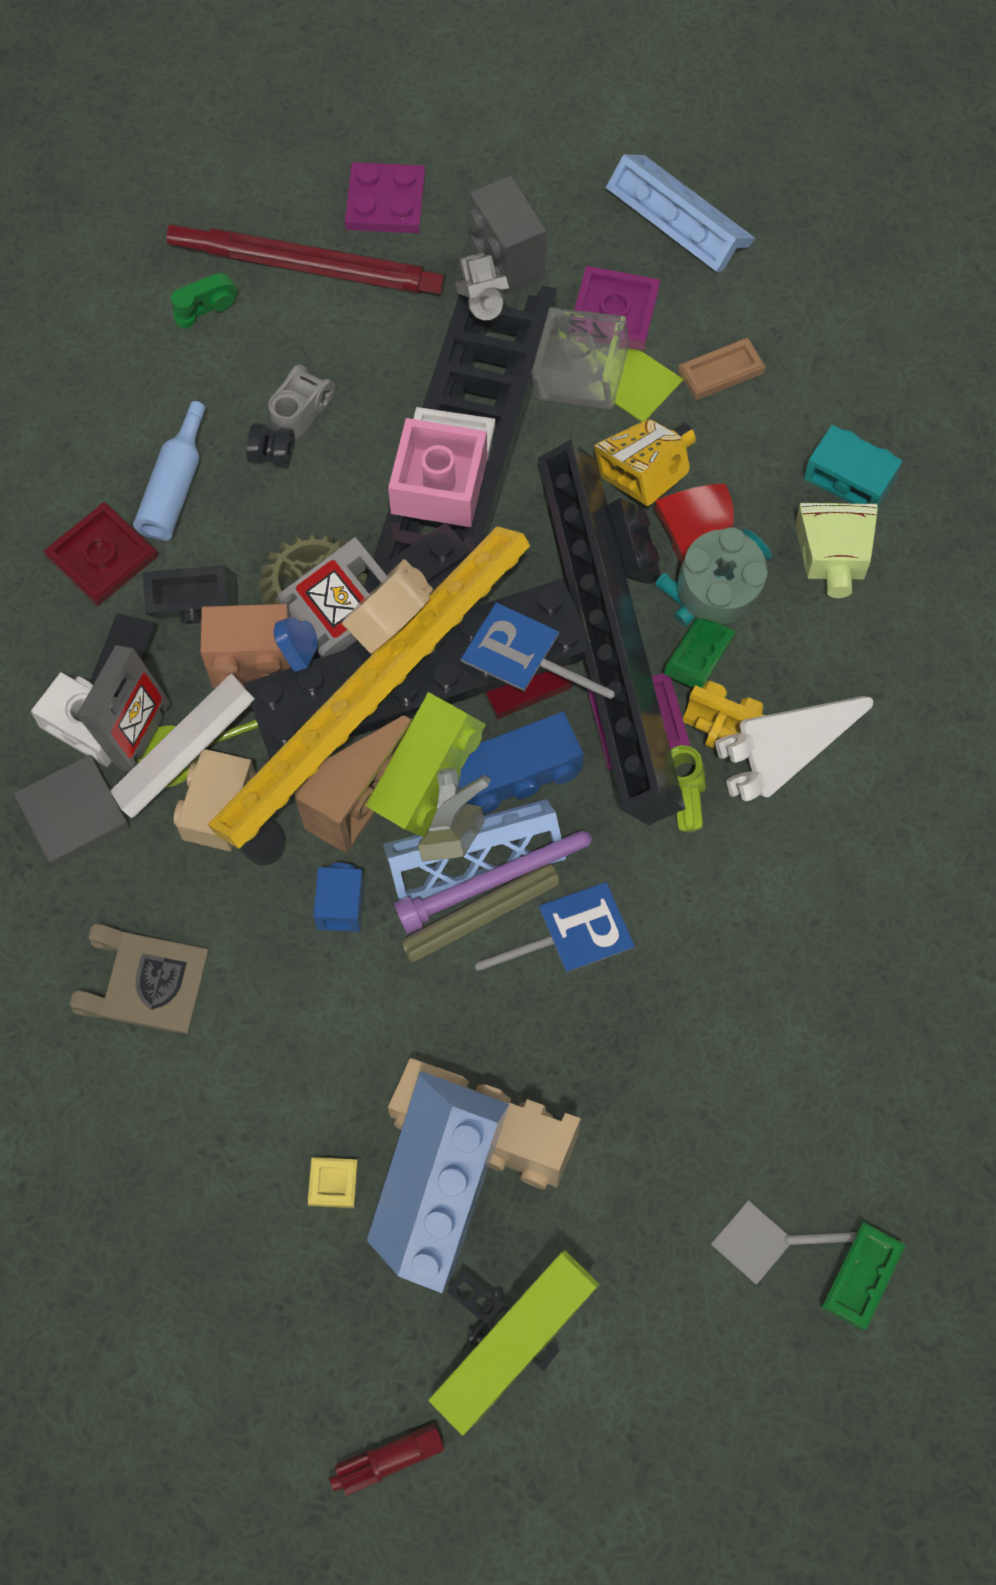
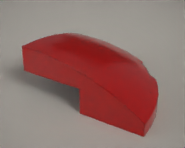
M712 484L691 488L668 495L655 502V510L673 540L672 549L681 565L689 547L697 538L710 531L729 527L733 528V503L725 484Z

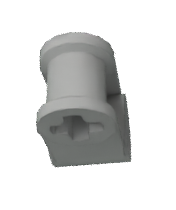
M296 365L289 373L285 382L269 400L268 408L272 430H278L280 427L290 428L294 430L295 440L300 438L317 415L322 413L332 400L335 392V383L329 379L321 380L309 374L307 368L303 365Z

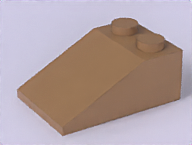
M403 715L324 760L317 772L307 778L296 789L295 799L305 830L346 854L349 852L375 813L365 805L411 724L410 718Z

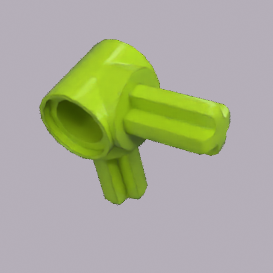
M680 745L671 749L675 769L684 763H691L696 768L689 776H677L686 808L676 813L677 826L680 831L694 832L703 827L700 793L706 790V772L700 754L690 746Z

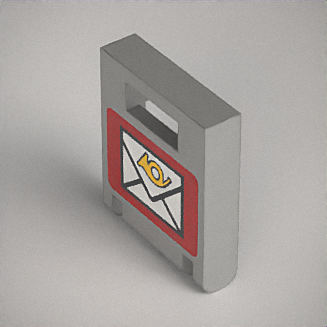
M356 537L284 589L277 597L280 604H287L290 617H295L299 622L306 620L314 627L317 635V649L321 657L343 651L357 641L342 622L356 605L369 595L356 578L366 570L365 565L379 583L387 576Z

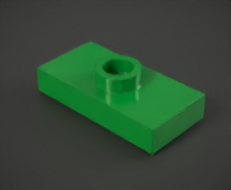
M696 618L667 663L664 675L692 688L695 685L704 688L733 641L736 631L721 624H716L715 621Z
M865 1222L861 1223L821 1308L854 1327L865 1331L906 1245Z

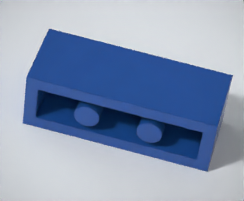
M564 711L480 743L477 749L468 756L461 769L459 789L483 775L490 778L491 782L487 788L481 790L468 800L467 804L481 806L483 814H487L498 808L501 801L514 796L516 799H525L537 793L540 786L553 781L556 784H564L576 778L579 771L583 770L584 754Z

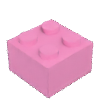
M406 418L388 487L391 514L472 527L488 458L487 431Z

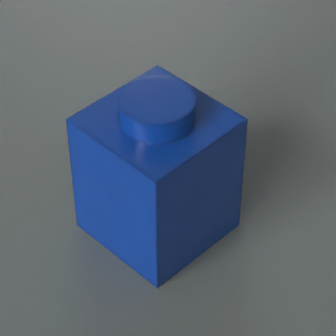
M333 863L329 868L318 867L313 915L317 930L361 932L365 884L362 869H355L353 865L346 863Z

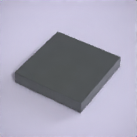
M91 755L13 793L52 867L129 828Z

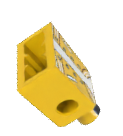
M645 420L594 445L600 475L605 481L649 506L688 474L690 465L686 448L696 442L694 431L687 423L683 422L669 430L653 420Z

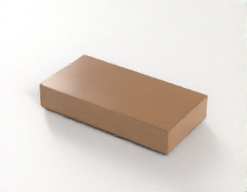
M745 338L680 364L678 372L696 401L764 374L765 365L750 340Z

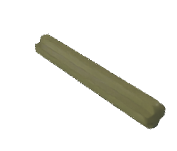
M549 863L528 872L404 938L401 942L404 953L411 962H416L556 887L559 884V876L555 868Z

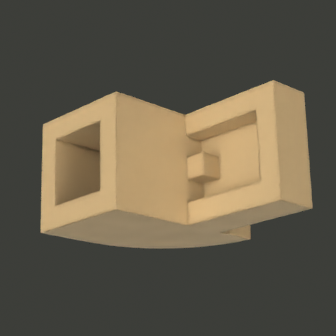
M403 559L392 569L377 588L356 605L343 620L342 624L372 654L430 599L429 594L433 591V588L427 583L424 575L418 569L413 568Z

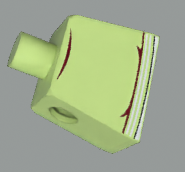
M800 503L795 520V529L807 578L827 579V594L830 597L844 598L851 595L852 579H865L872 555L878 511L877 504Z

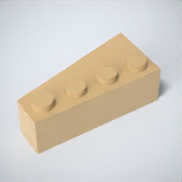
M410 1058L388 1106L390 1117L396 1119L394 1126L402 1130L421 1071L467 1088L469 1081L463 1076ZM486 1084L477 1085L476 1090L473 1091L509 1104L489 1168L502 1172L504 1167L507 1166L521 1172L520 1179L533 1187L545 1190L547 1184L557 1188L578 1139L581 1118L565 1113L562 1121L553 1119L554 1117L545 1111L546 1107L542 1104L527 1099L526 1103L521 1102L517 1106L510 1103L511 1099L502 1090Z

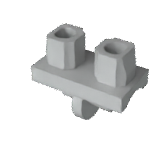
M478 253L460 258L459 261L464 280L455 282L458 294L469 297L468 307L476 318L491 320L497 317L503 307V298L497 289L509 288L506 276L495 273L492 255L484 256V253Z

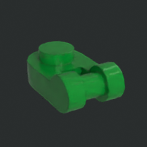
M217 273L175 290L171 295L175 324L180 328H190L196 323L197 317L213 310L224 311L233 304L238 291L230 276L226 273Z

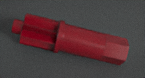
M434 1423L374 1450L367 1449L365 1450L366 1452L335 1465L337 1474L328 1479L333 1492L343 1488L345 1496H348L377 1482L380 1483L383 1478L445 1450Z

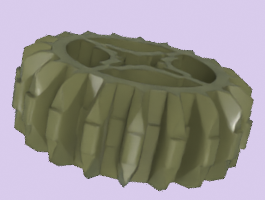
M312 531L309 540L304 541L296 534L294 544L291 546L281 541L279 546L281 554L270 552L268 557L269 565H262L261 573L263 579L260 580L259 588L263 594L261 598L263 605L280 604L277 597L283 591L286 580L289 579L293 583L345 545L347 543L345 539L342 538L334 543L333 536L328 532L322 540H319ZM366 565V570L356 577L363 587L368 572Z

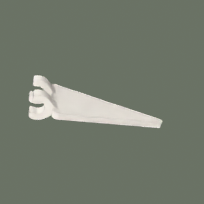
M861 696L744 719L740 723L741 733L722 737L715 742L719 758L724 759L730 755L731 761L734 763L749 758L752 771L736 774L726 780L730 796L735 797L741 793L742 800L744 801L752 800L759 795L770 797L873 706L872 698Z

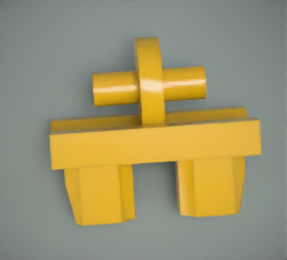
M708 681L704 688L695 685L683 716V722L708 733L705 746L714 749L716 746L715 742L718 739L741 733L740 723L744 719L764 715L762 714L763 704L748 697L743 698L740 704L725 698L727 691L724 686Z

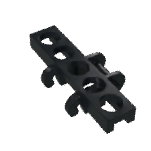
M462 1271L447 1291V1294L481 1322L476 1329L471 1327L468 1330V1333L471 1335L467 1341L469 1345L474 1341L480 1344L486 1337L482 1333L485 1327L488 1325L493 1329L495 1327V1316L499 1312H508L510 1310L509 1307L500 1301L504 1295L501 1289L493 1295L464 1271ZM462 1282L467 1283L475 1290V1294L471 1299L466 1300L457 1293V1288ZM480 1297H484L489 1301L482 1311L475 1307ZM552 1342L545 1347L550 1351V1355L546 1360L541 1361L535 1357L531 1361L543 1372L560 1352V1349Z

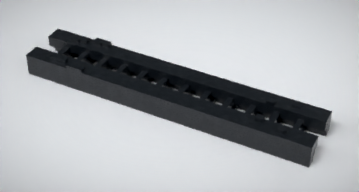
M542 285L541 290H538L537 296H528L524 311L503 306L498 316L491 320L476 318L468 307L469 297L459 294L422 408L495 419V431L472 527L448 524L451 529L455 530L456 535L471 552L489 535L556 315L557 288ZM486 328L516 334L515 341L512 342L484 336ZM476 359L505 365V373L475 368ZM466 391L496 397L495 405L490 406L464 400ZM389 507L373 556L374 561L380 567L425 537L426 535H421L424 523L441 526L444 523L391 514ZM369 570L364 588L370 594L380 583ZM357 640L346 649L361 645V643ZM415 716L409 717L411 719V722L413 721Z

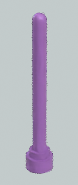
M579 831L423 900L420 897L411 900L410 896L394 902L406 934L408 935L422 929V923L429 921L428 916L588 847L591 844L592 837L587 831Z

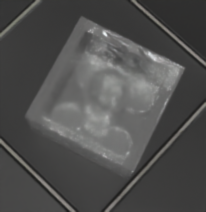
M550 307L532 369L537 400L613 409L630 345L626 316Z

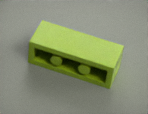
M428 692L365 806L404 830L424 837L437 812L440 788L437 772L444 768L454 767L460 780L461 769L468 756L479 746L482 739V731L486 724Z

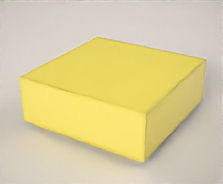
M312 1158L308 1205L355 1208L358 1160Z

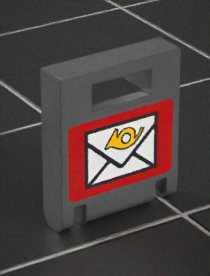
M116 645L78 711L77 717L115 766L129 773L137 765L134 759L142 758L164 717L160 710L167 711L171 702L133 648ZM123 678L127 679L117 699L115 700L112 708L110 709L108 705L112 700L115 692L117 691L121 681L123 680Z

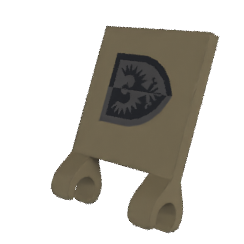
M92 925L88 936L91 946L98 949L117 951L105 998L87 992L75 991L70 1001L73 1013L188 1034L209 949L126 933L104 925Z

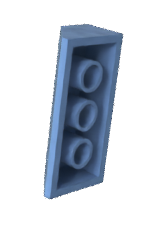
M422 1071L419 1073L367 1241L397 1276L443 1293L457 1266L509 1104Z

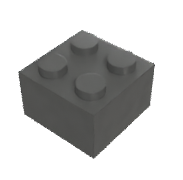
M510 175L470 192V210L467 211V219L471 227V235L468 236V244L473 255L478 253H484V256L492 255L495 273L504 275L507 278L509 288L502 290L504 294H510L546 278L547 231L512 176Z

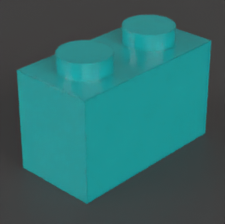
M831 425L809 458L804 480L851 504H877L879 508L895 483L903 460L895 457L887 449L878 448L860 439L849 430H842Z

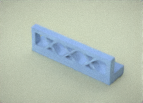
M624 154L606 186L609 191L716 272L725 269L737 248H748L755 239L754 236L645 155Z
M544 799L484 816L485 823L464 858L472 862L465 874L456 877L442 871L449 859L422 862L418 848L419 843L423 839L422 836L413 835L384 843L383 847L392 873L398 900L410 896L411 900L420 897L422 900L503 865L495 866L484 860L492 846L503 844L513 849V852L506 861L508 863L519 858L521 854L531 853L525 847L533 835L549 831L552 843L561 840L555 810L549 801ZM520 839V841L518 842V844H516L515 842H513L514 840ZM478 851L477 855H474L471 852ZM566 856L563 857V858H560V859H558V860H556V861H553V862H551V863H555V862H558V861L565 860V859H566ZM434 862H437V864L435 865V867L432 866V865H430V864H431V863H434ZM479 866L485 868L477 871ZM420 867L430 873L423 886L405 891L401 875L402 871ZM437 878L442 879V881L435 882Z

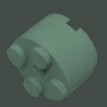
M729 527L703 534L689 547L679 571L678 594L682 604L689 613L701 620L715 621L716 624H728L739 620L751 610L765 584L767 566L764 555L758 545L737 528Z

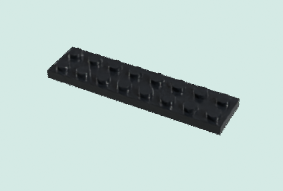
M563 578L470 608L464 614L462 621L452 627L435 645L434 650L416 664L407 674L406 679L392 689L378 704L377 709L367 716L349 734V737L385 726L403 715L408 718L415 716L428 692L451 704L508 685V683L461 661L462 656L495 603H499L559 631L557 639L544 659L559 666L585 659V651H587L585 629ZM362 644L312 660L307 669L294 672L292 668H288L244 683L245 689L255 698L250 704L269 759L296 734L372 655ZM540 666L535 675L549 670Z

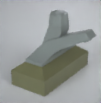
M454 767L444 768L437 772L440 785L437 812L429 830L418 845L422 862L465 856L485 823L481 806L467 804V801L481 790L487 788L491 782L490 778L483 775L459 789V778Z

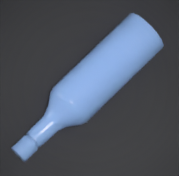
M192 401L190 403L179 433L174 438L166 441L160 450L133 523L134 528L145 537L167 541L173 535L199 463V452L196 448L195 438L206 409L200 402Z

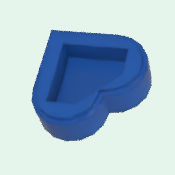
M295 617L277 621L274 626V638L277 646L294 672L307 669L318 645L314 627L310 622L306 620L299 622Z

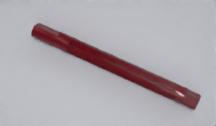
M170 224L167 229V244L204 250L209 255L414 293L426 291L442 294L445 288L446 274L424 270L423 266L216 228L204 230Z

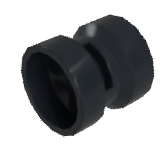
M253 423L247 439V461L256 464L269 461L276 467L288 468L295 445L294 430L280 427L278 430H271L265 424Z

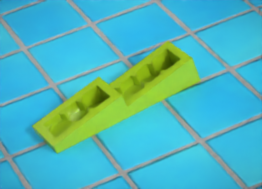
M563 1251L428 1401L462 1436L481 1420L529 1363L543 1351L600 1284L566 1251Z

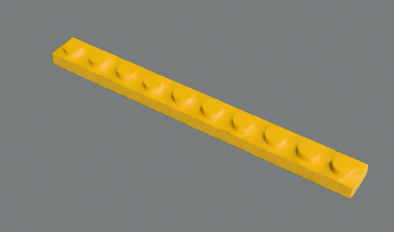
M497 526L429 596L430 599L364 662L207 824L215 835L239 849L247 841L251 840L272 814L288 802L289 797L307 778L317 772L320 764L337 747L344 744L349 734L377 709L378 704L392 689L406 679L407 674L416 664L434 650L435 645L452 627L462 621L464 614L480 598L487 595L491 590V586L518 562L519 557L530 547L524 534Z

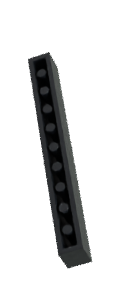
M571 439L540 456L538 461L571 598L585 629L587 648L585 656L591 681L613 690L615 696L609 699L594 692L622 810L649 826L686 808L597 462Z

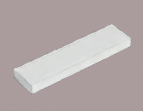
M232 673L110 790L121 810L131 818L135 817L255 699Z

